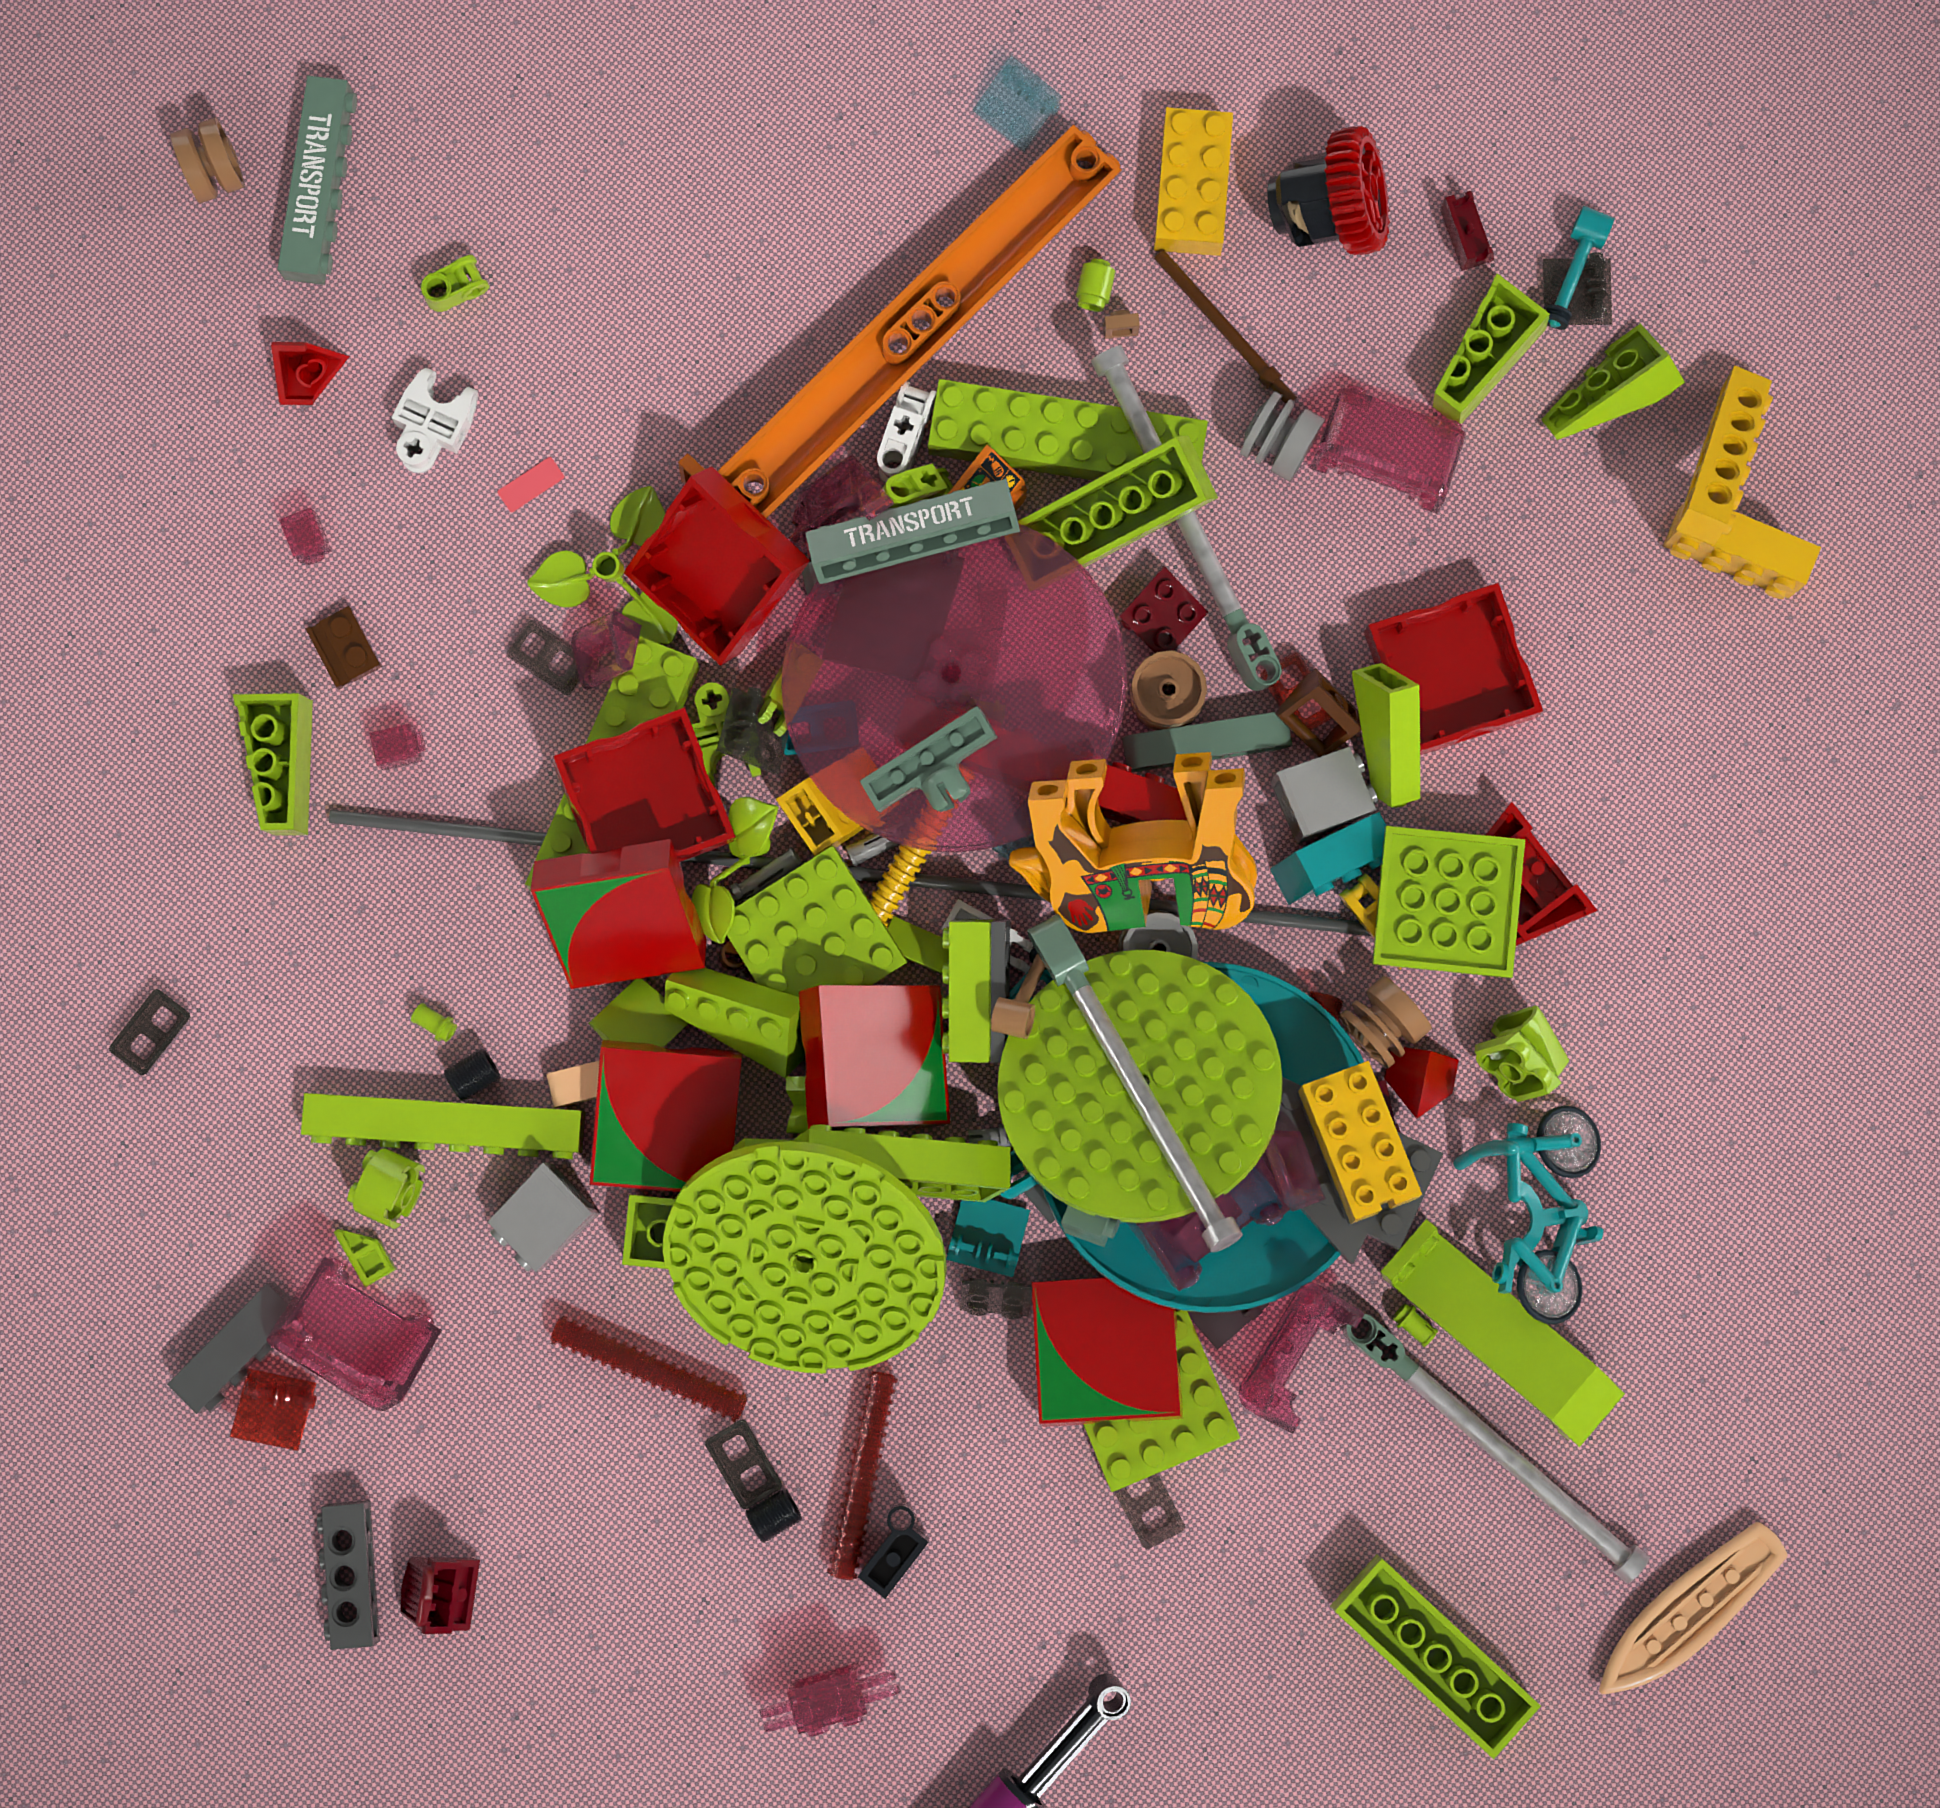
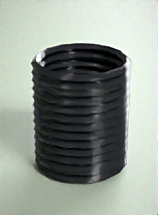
M483 1048L477 1049L473 1054L470 1053V1056L467 1055V1057H464V1059H461L452 1067L450 1066L447 1070H444V1075L449 1085L461 1101L468 1100L469 1097H472L478 1091L480 1092L501 1078L497 1067Z
M785 1488L777 1491L774 1495L771 1494V1497L768 1496V1499L765 1498L759 1504L756 1503V1506L753 1505V1508L750 1507L745 1512L752 1529L762 1543L771 1540V1538H774V1536L781 1532L783 1533V1531L799 1523V1521L802 1522L799 1509Z

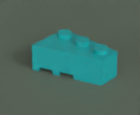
M1380 812L1294 852L1270 869L1288 905L1312 893L1318 897L1335 888L1332 883L1342 879L1343 883H1347L1362 875L1360 869L1367 865L1370 866L1371 870L1381 866L1386 824Z

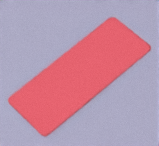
M548 457L498 490L497 493L512 513L563 480L564 475L552 457Z

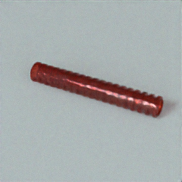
M565 1315L558 1319L550 1338L552 1345L559 1343L564 1350L567 1347L571 1348V1353L576 1354L578 1351L583 1358L591 1357L592 1362L601 1361V1366L605 1367L608 1364L613 1371L620 1369L622 1375L629 1373L634 1380L637 1377L641 1378V1383L643 1384L648 1381L653 1388H656V1386L661 1387L662 1392L669 1390L671 1391V1396L675 1397L678 1394L683 1401L690 1399L692 1405L699 1403L704 1410L707 1407L711 1408V1413L713 1414L718 1411L723 1418H726V1416L732 1417V1422L739 1420L748 1400L747 1393L738 1394L736 1388L729 1390L724 1383L722 1386L717 1385V1380L715 1379L710 1382L705 1375L699 1377L696 1371L689 1373L687 1372V1367L683 1366L680 1369L675 1362L668 1364L666 1358L659 1360L656 1354H652V1356L647 1355L648 1351L645 1349L640 1352L635 1345L629 1347L626 1341L619 1343L617 1342L618 1338L612 1337L610 1339L605 1332L598 1334V1329L593 1328L589 1330L586 1324H582V1326L577 1325V1320L570 1322Z
M877 1371L867 1373L870 1381L865 1383V1388L868 1391L867 1394H863L865 1405L860 1407L863 1410V1415L858 1417L861 1425L856 1427V1431L859 1434L858 1437H854V1442L857 1444L856 1448H852L851 1451L854 1454V1459L849 1461L852 1468L847 1470V1475L850 1478L845 1481V1486L848 1488L842 1495L845 1497V1502L840 1504L843 1512L838 1514L841 1522L836 1524V1529L839 1530L838 1535H834L833 1538L836 1541V1546L831 1548L834 1556L829 1558V1562L832 1565L827 1568V1573L830 1576L844 1580L858 1578V1574L855 1571L856 1568H860L858 1557H862L863 1554L860 1551V1546L865 1544L862 1537L867 1534V1530L864 1527L865 1524H869V1519L866 1517L872 1510L869 1507V1503H872L874 1500L871 1493L876 1491L873 1483L878 1480V1476L875 1473L876 1470H880L881 1466L877 1463L878 1459H882L883 1456L880 1453V1449L885 1447L882 1439L887 1437V1432L884 1431L885 1427L889 1426L887 1416H890L892 1413L889 1410V1405L894 1403V1400L891 1399V1395L896 1393L893 1385L898 1383V1378L895 1375Z

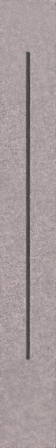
M330 810L329 823L537 846L542 845L547 834L543 832L341 810ZM708 851L684 860V862L731 866L739 858L732 853ZM764 856L750 857V864L743 865L740 868L760 870L776 858ZM848 866L855 879L859 881L878 883V881H883L884 879L882 874L889 871ZM915 873V881H910L908 884L914 887L1046 901L1030 885L921 873ZM1150 898L1148 910H1166L1174 915H1179L1177 901ZM1251 910L1248 916L1241 921L1245 923L1371 936L1360 921Z

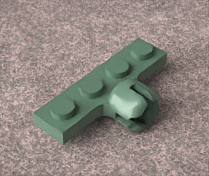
M976 706L860 780V783L876 811L879 812L917 789L923 791L933 809L939 812L950 810L955 805L949 794L954 800L958 799L960 803L970 794V787L959 770L960 762L998 738L981 708Z

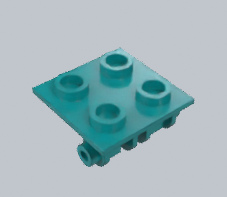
M991 1199L987 1202L962 1200L946 1260L1013 1277L1031 1210Z

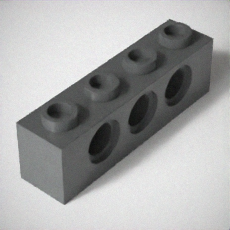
M371 1501L327 1504L321 1507L322 1513L317 1515L318 1533L323 1534L324 1548H321L319 1552V1563L321 1570L326 1572V1584L322 1585L321 1596L323 1605H328V1619L324 1621V1637L326 1641H330V1650L371 1647L380 1642ZM340 1530H345L352 1536V1545L348 1549L341 1547L338 1543L337 1536ZM342 1566H348L354 1571L355 1579L352 1584H347L341 1580L340 1569ZM345 1601L351 1602L356 1606L357 1616L355 1619H348L343 1615L342 1605Z

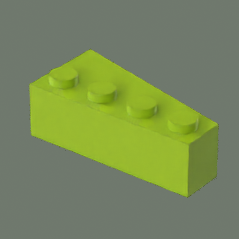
M1497 273L1486 297L1478 308L1473 322L1468 327L1456 354H1454L1434 392L1433 407L1459 427L1547 329L1550 313Z
M299 693L233 694L234 704L238 707L240 722H238L240 733L244 737L247 756H245L247 768L251 771L254 785L252 786L260 830L275 836L308 835L313 700Z
M708 968L672 973L666 979L664 1009L784 1078L804 1060L805 1049L801 1035L799 997Z

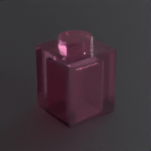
M311 507L279 519L292 555L300 564L310 565L318 563L325 558V554L332 552L320 518Z
M410 723L369 733L376 766L384 771L423 762L421 752L426 751L425 741L422 732H416V729Z

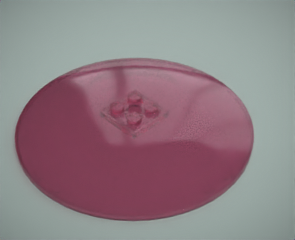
M1019 524L1020 532L820 585L817 581L805 598L794 620L783 660L782 699L787 729L804 769L817 788L839 811L869 832L897 844L933 852H967L1001 846L1033 833L1028 806L1032 782L1067 780L1071 761L1106 759L1107 761L1121 727L1127 695L1126 657L1120 629L1107 599L1089 572L1056 542L1031 528ZM948 666H956L961 670V677L954 683H947L942 679L943 670ZM976 706L981 708L998 738L960 762L959 770L970 787V794L962 803L958 799L954 800L949 794L955 807L939 812L932 808L923 791L917 789L883 811H876L860 780Z

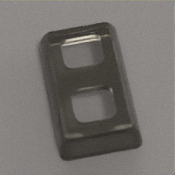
M534 620L526 622L507 650V657L564 695L572 693L592 663V659ZM530 633H535L545 640L544 647L535 658L521 651V645ZM558 652H564L573 658V664L564 676H558L549 669L550 662Z
M155 989L109 1046V1051L139 1075H145L187 1024L191 1015L162 991ZM161 1007H166L177 1016L176 1023L168 1032L162 1031L152 1022L154 1015ZM140 1034H144L156 1045L155 1050L145 1060L131 1050V1045Z
M745 1420L735 1422L705 1441L707 1450L742 1509L750 1508L781 1489L782 1483ZM736 1435H741L749 1447V1452L739 1459L732 1461L724 1451L723 1444ZM757 1465L763 1471L767 1481L757 1489L748 1491L740 1476L744 1471Z
M1158 1473L1147 1478L1152 1491L1138 1500L1131 1498L1126 1487L1114 1491L1145 1549H1150L1185 1529V1524ZM1155 1506H1161L1168 1517V1523L1155 1531H1149L1142 1519V1514Z

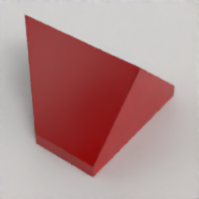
M272 342L271 349L280 405H314L316 399L350 356L307 342Z
M1403 1047L1405 1054L1401 1058L1389 1051L1395 1063L1386 1069L1384 1080L1387 1081L1416 1119L1453 1093L1459 1063L1458 1059L1433 1051Z

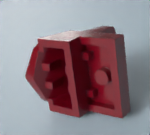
M411 1557L408 1560L401 1585V1614L416 1625L422 1634H452V1631H470L480 1560L465 1557Z

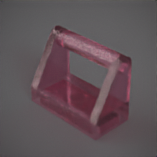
M614 610L574 630L571 644L580 682L585 690H590L633 668L642 625ZM614 650L617 661L599 670L602 655Z
M1274 1130L1265 1152L1284 1203L1294 1212L1325 1200V1195L1300 1131Z

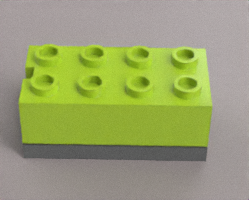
M954 919L949 922V926L943 928V949H949V961L943 963V984H949V995L943 998L942 1006L943 1019H949V1030L943 1033V1054H949V1062L989 1063L991 1061V1063H1000L1008 1035L991 1031V1019L997 999L999 997L1007 999L1010 997V919Z

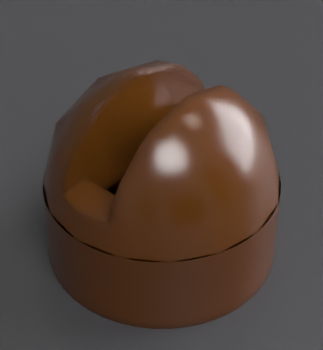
M731 941L721 948L719 960L725 968L736 970L745 964ZM725 953L740 958L739 962L726 958Z

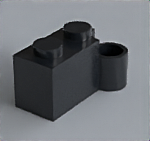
M900 1503L890 1509L887 1516V1524L891 1531L858 1574L860 1580L884 1599L894 1589L929 1543L930 1539L914 1526L916 1515L911 1506ZM897 1510L907 1511L911 1516L910 1525L905 1528L896 1527L892 1523V1514Z

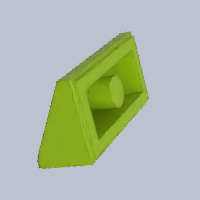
M893 916L887 929L905 958L943 975V963L949 961V949H943V938Z

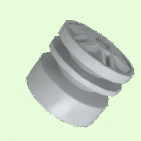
M1274 391L1271 397L1259 407L1245 432L1244 444L1240 455L1248 458L1255 446L1260 447L1261 449L1255 459V463L1259 465L1269 453L1274 455L1275 459L1271 472L1291 482L1326 419L1307 408L1296 420L1291 418L1290 415L1294 401L1288 400L1280 412L1276 408L1282 398V394Z

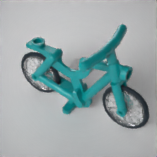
M1558 1106L1549 1110L1542 1117L1538 1125L1536 1137H1527L1528 1126L1519 1123L1507 1124L1506 1139L1492 1140L1473 1146L1456 1157L1453 1162L1457 1170H1463L1487 1156H1506L1508 1199L1513 1203H1517L1520 1200L1525 1203L1530 1214V1225L1523 1238L1516 1237L1505 1241L1502 1263L1498 1262L1495 1265L1492 1279L1494 1283L1499 1284V1293H1511L1514 1269L1517 1264L1520 1267L1517 1275V1292L1520 1302L1529 1315L1546 1324L1562 1323L1576 1313L1582 1299V1282L1577 1268L1570 1260L1575 1244L1584 1245L1600 1241L1604 1234L1602 1227L1581 1228L1587 1222L1589 1216L1586 1204L1579 1199H1572L1533 1154L1539 1152L1545 1165L1555 1174L1565 1178L1582 1177L1595 1167L1601 1152L1599 1131L1593 1120L1584 1111L1572 1106ZM1521 1161L1560 1207L1543 1209L1540 1199L1533 1188L1521 1181ZM1560 1224L1552 1249L1540 1250L1534 1253L1533 1250L1541 1240L1544 1228Z

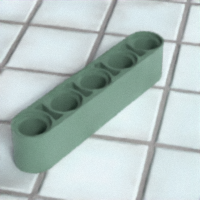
M1276 712L1137 733L1122 738L1126 765L1133 768L1132 772L1173 767L1176 754L1211 752L1212 760L1281 750L1293 746L1290 728L1276 716Z

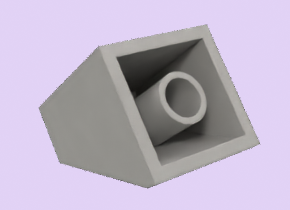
M1350 747L1281 770L1271 780L1270 783L1297 845L1372 815L1376 811L1377 795L1371 784L1366 786L1361 774L1365 772L1363 762L1358 753H1352Z
M543 1162L494 1214L488 1223L493 1227L490 1231L491 1235L502 1246L505 1247L509 1244L517 1252L514 1258L526 1271L529 1272L533 1269L535 1272H541L600 1212L554 1164Z

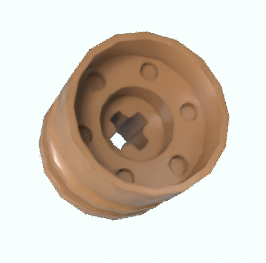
M1382 976L1366 991V995L1373 1005L1371 1008L1356 1000L1352 1003V1007L1358 1017L1346 1009L1339 1015V1018L1347 1029L1348 1035L1360 1050L1369 1058L1376 1060L1380 1065L1388 1069L1395 1061L1387 1048L1401 1058L1405 1051L1398 1038L1403 1037L1406 1041L1415 1045L1432 1029V1026L1408 995L1389 978Z

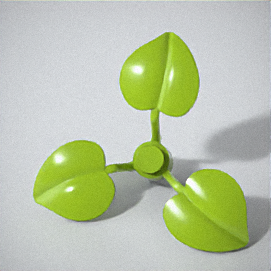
M652 486L639 488L627 495L615 507L610 519L611 532L617 538L627 539V541L619 548L613 549L612 552L599 553L594 558L589 573L586 574L587 565L581 556L572 551H559L544 560L535 574L527 581L530 589L548 603L559 607L571 608L584 603L589 598L590 586L587 580L592 579L595 575L606 582H617L635 599L628 602L622 611V624L626 632L631 637L633 634H636L656 643L670 644L675 638L678 621L666 610L657 606L643 591L639 595L622 578L624 564L618 558L621 553L631 547L633 542L641 547L645 540L655 533L661 525L666 513L655 489Z
M752 797L736 799L732 803L728 814L730 824L736 836L733 839L734 841L729 843V849L739 860L712 878L710 886L707 884L697 885L692 895V903L695 905L704 934L718 944L725 943V937L732 927L735 915V904L730 892L725 887L718 886V883L741 866L750 864V857L765 855L770 849L769 836L779 807Z

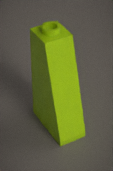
M1383 663L1353 670L1352 679L1371 785L1377 798L1389 807H1403L1408 802L1421 799L1419 685Z

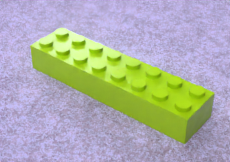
M943 379L938 381L928 442L929 455L973 462L983 448L988 445L1012 468L1087 480H1096L1143 455L1121 407ZM1146 411L1162 444L1178 436H1189L1202 463L1208 425L1207 420Z
M633 634L586 744L597 739L621 735L640 723L683 708L700 669L697 659ZM565 793L535 861L581 853L588 854ZM533 866L525 883L529 890L531 889Z

